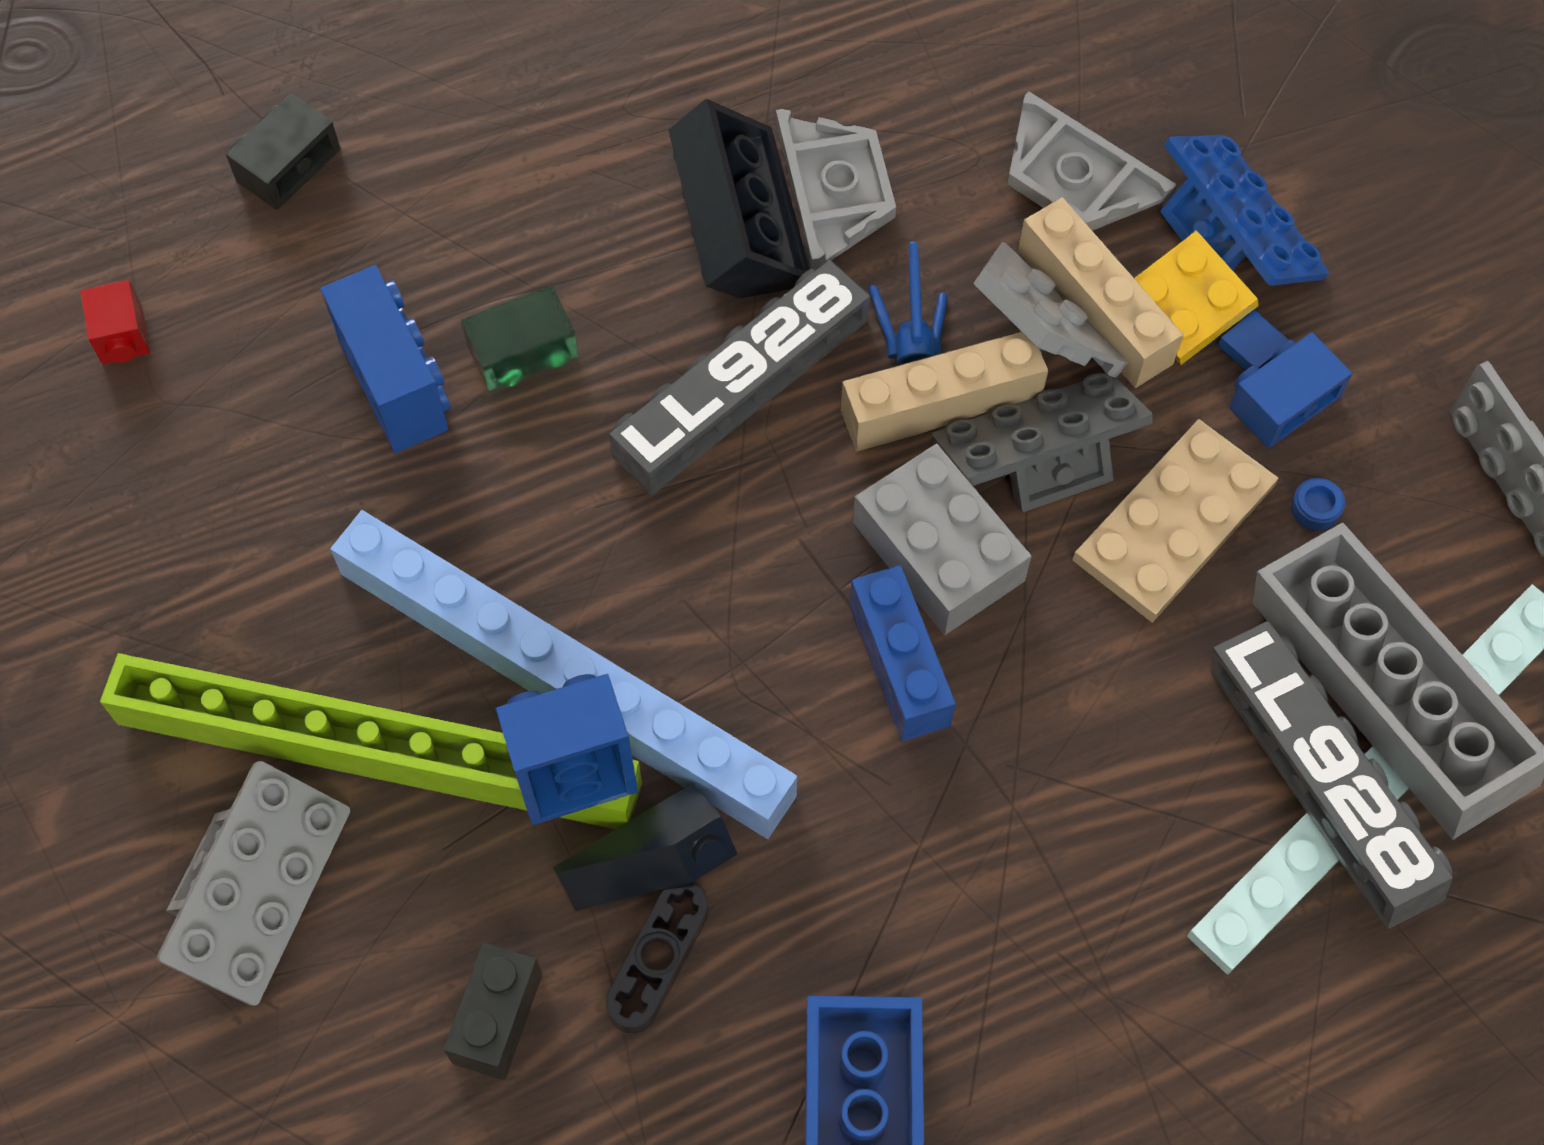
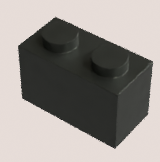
M290 93L279 105L270 108L264 119L247 135L238 138L231 150L226 153L236 182L275 210H278L341 148L333 122Z
M485 942L482 943L444 1047V1052L453 1065L504 1081L506 1080L542 978V972L536 958Z

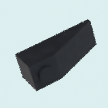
M692 783L554 866L553 870L571 905L577 911L691 883L738 853L722 816Z

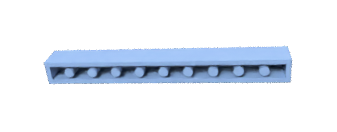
M361 510L330 548L341 575L528 691H537L542 694L562 688L567 680L579 675L593 674L597 677L608 673L629 735L632 756L684 788L693 783L713 806L766 839H769L797 797L798 776L367 512Z

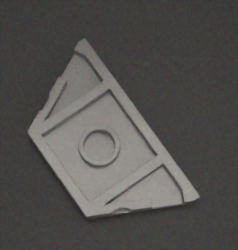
M1028 91L1025 95L1007 185L1043 208L1063 197L1092 231L1170 200L1174 195L1176 183Z
M776 110V124L811 269H818L829 259L833 260L893 220L896 216L894 196L876 130L856 125L843 126L837 121L818 117L816 124L791 118L790 110Z
M1001 242L973 284L1038 348L1055 355H1062L1083 366L1092 357L1107 375L1118 377L1128 364V361L1086 321L1088 318L1087 313L1074 302L1064 300L1054 290L1056 285L1048 275L1038 269H1032L1005 242Z

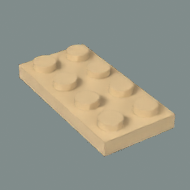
M1198 419L1075 551L1072 561L1153 623L1270 493L1279 478Z

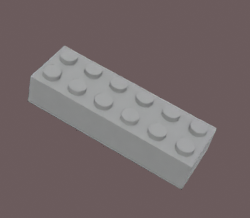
M1343 522L1257 571L1253 605L1271 623L1280 636L1285 635L1290 639L1302 663L1321 682L1324 689L1452 840L1541 786L1544 780V745Z

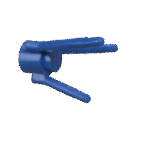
M915 241L909 243L911 320L902 323L899 327L900 331L896 335L878 287L876 285L869 286L872 303L887 342L888 358L897 359L898 366L942 354L941 335L948 297L944 292L938 295L931 330L928 323L922 320L920 260L918 243Z

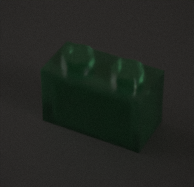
M553 285L461 320L467 346L488 391L500 386H513L528 375L544 369L559 368L570 359L578 356L575 331Z

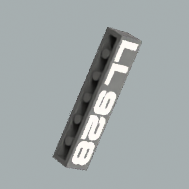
M830 259L817 270L810 269L798 279L793 289L781 298L775 297L768 301L761 309L759 316L745 327L740 325L734 328L726 336L723 344L711 354H703L697 357L690 364L687 372L673 384L666 383L659 387L651 396L649 403L635 414L628 413L620 418L614 425L612 432L609 433L612 457L653 496L867 323L870 296Z
M1267 621L1213 647L1211 674L1387 930L1445 901L1453 880L1452 868L1447 857L1438 847L1434 846L1431 848L1420 832L1419 821L1414 811L1407 803H1399L1388 788V779L1383 768L1375 759H1367L1357 745V736L1350 722L1343 716L1337 717L1327 703V694L1321 682L1314 675L1308 676L1299 664L1297 651L1290 639L1285 635L1279 636L1271 623Z

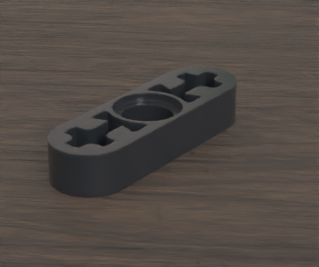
M691 882L667 888L660 894L607 995L606 1007L609 1018L619 1030L626 1033L642 1032L650 1027L657 1017L708 917L707 897L702 888L697 884ZM687 896L692 898L693 909L697 913L694 916L686 913L677 926L678 935L686 936L683 941H680L672 932L666 930L669 929L675 915L674 907L670 903L672 901L681 903ZM659 923H661L666 929L656 927ZM662 942L672 948L674 958L667 968L652 970L643 963L642 954L645 948L652 943ZM633 971H636L641 978L649 983L660 984L658 990H654L647 983L641 995L642 1006L646 1009L643 1014L634 1011L629 1018L623 1017L624 1011L618 1001L621 997L631 999L639 986L638 978L630 977Z

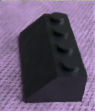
M705 99L668 131L673 147V157L677 164L683 189L682 195L687 205L692 226V236L696 243L701 263V273L706 287L737 298L793 289L798 279L809 270L772 127L709 99Z

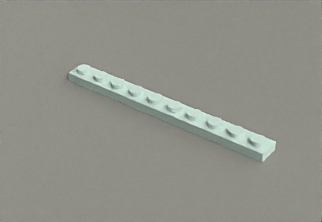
M1532 584L1463 654L1465 659L1498 695L1544 650V593ZM1372 746L1365 753V756L1368 760L1375 759L1380 764L1387 776L1388 788L1398 800L1409 788ZM1307 813L1187 935L1227 975L1339 861Z

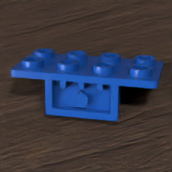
M1224 135L1172 136L1167 139L1164 147L1188 179L1160 212L1181 241L1197 230L1232 271L1247 256L1265 282L1270 286L1320 281L1329 274V270L1321 261V254L1318 249L1303 238L1293 225L1294 219L1285 208L1277 204L1267 191L1265 180L1258 173L1251 170L1241 157L1239 146L1232 139Z

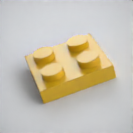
M1197 230L1134 278L1183 333V338L1175 358L1180 365L1258 307V298Z

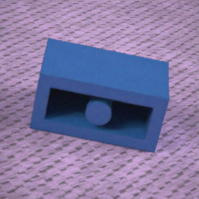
M1313 332L1297 343L1293 340L1285 342L1274 352L1270 362L1260 369L1256 365L1251 366L1234 383L1236 391L1229 408L1268 449L1341 398L1353 374Z

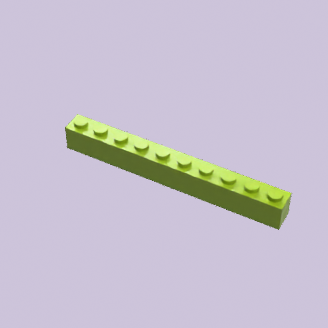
M120 653L117 654L100 703L117 725L527 811L506 741L501 732ZM633 760L638 793L559 818L617 829L632 820L642 784L639 761Z

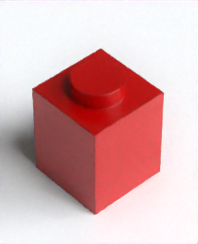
M130 280L80 290L88 340L102 364L111 362L124 363L132 360L134 357L150 354L142 305Z

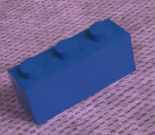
M895 566L853 579L851 581L849 606L901 742L950 727L956 703L902 566Z

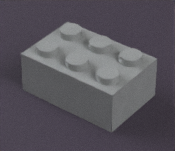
M937 443L855 496L853 524L889 568L902 566L915 601L944 636L1025 582L1032 557L1031 554Z

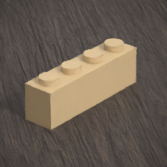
M1063 197L1024 219L1018 253L1032 269L1044 272L1054 281L1056 285L1054 290L1064 300L1074 302L1087 313L1088 318L1086 321L1128 361V364L1121 372L1134 388H1137L1174 364L1183 333Z
M1023 332L843 381L841 413L857 452L946 427L958 420H970L993 412L995 408L1002 405L1016 404L1038 397L1044 391L1048 368L1039 348Z

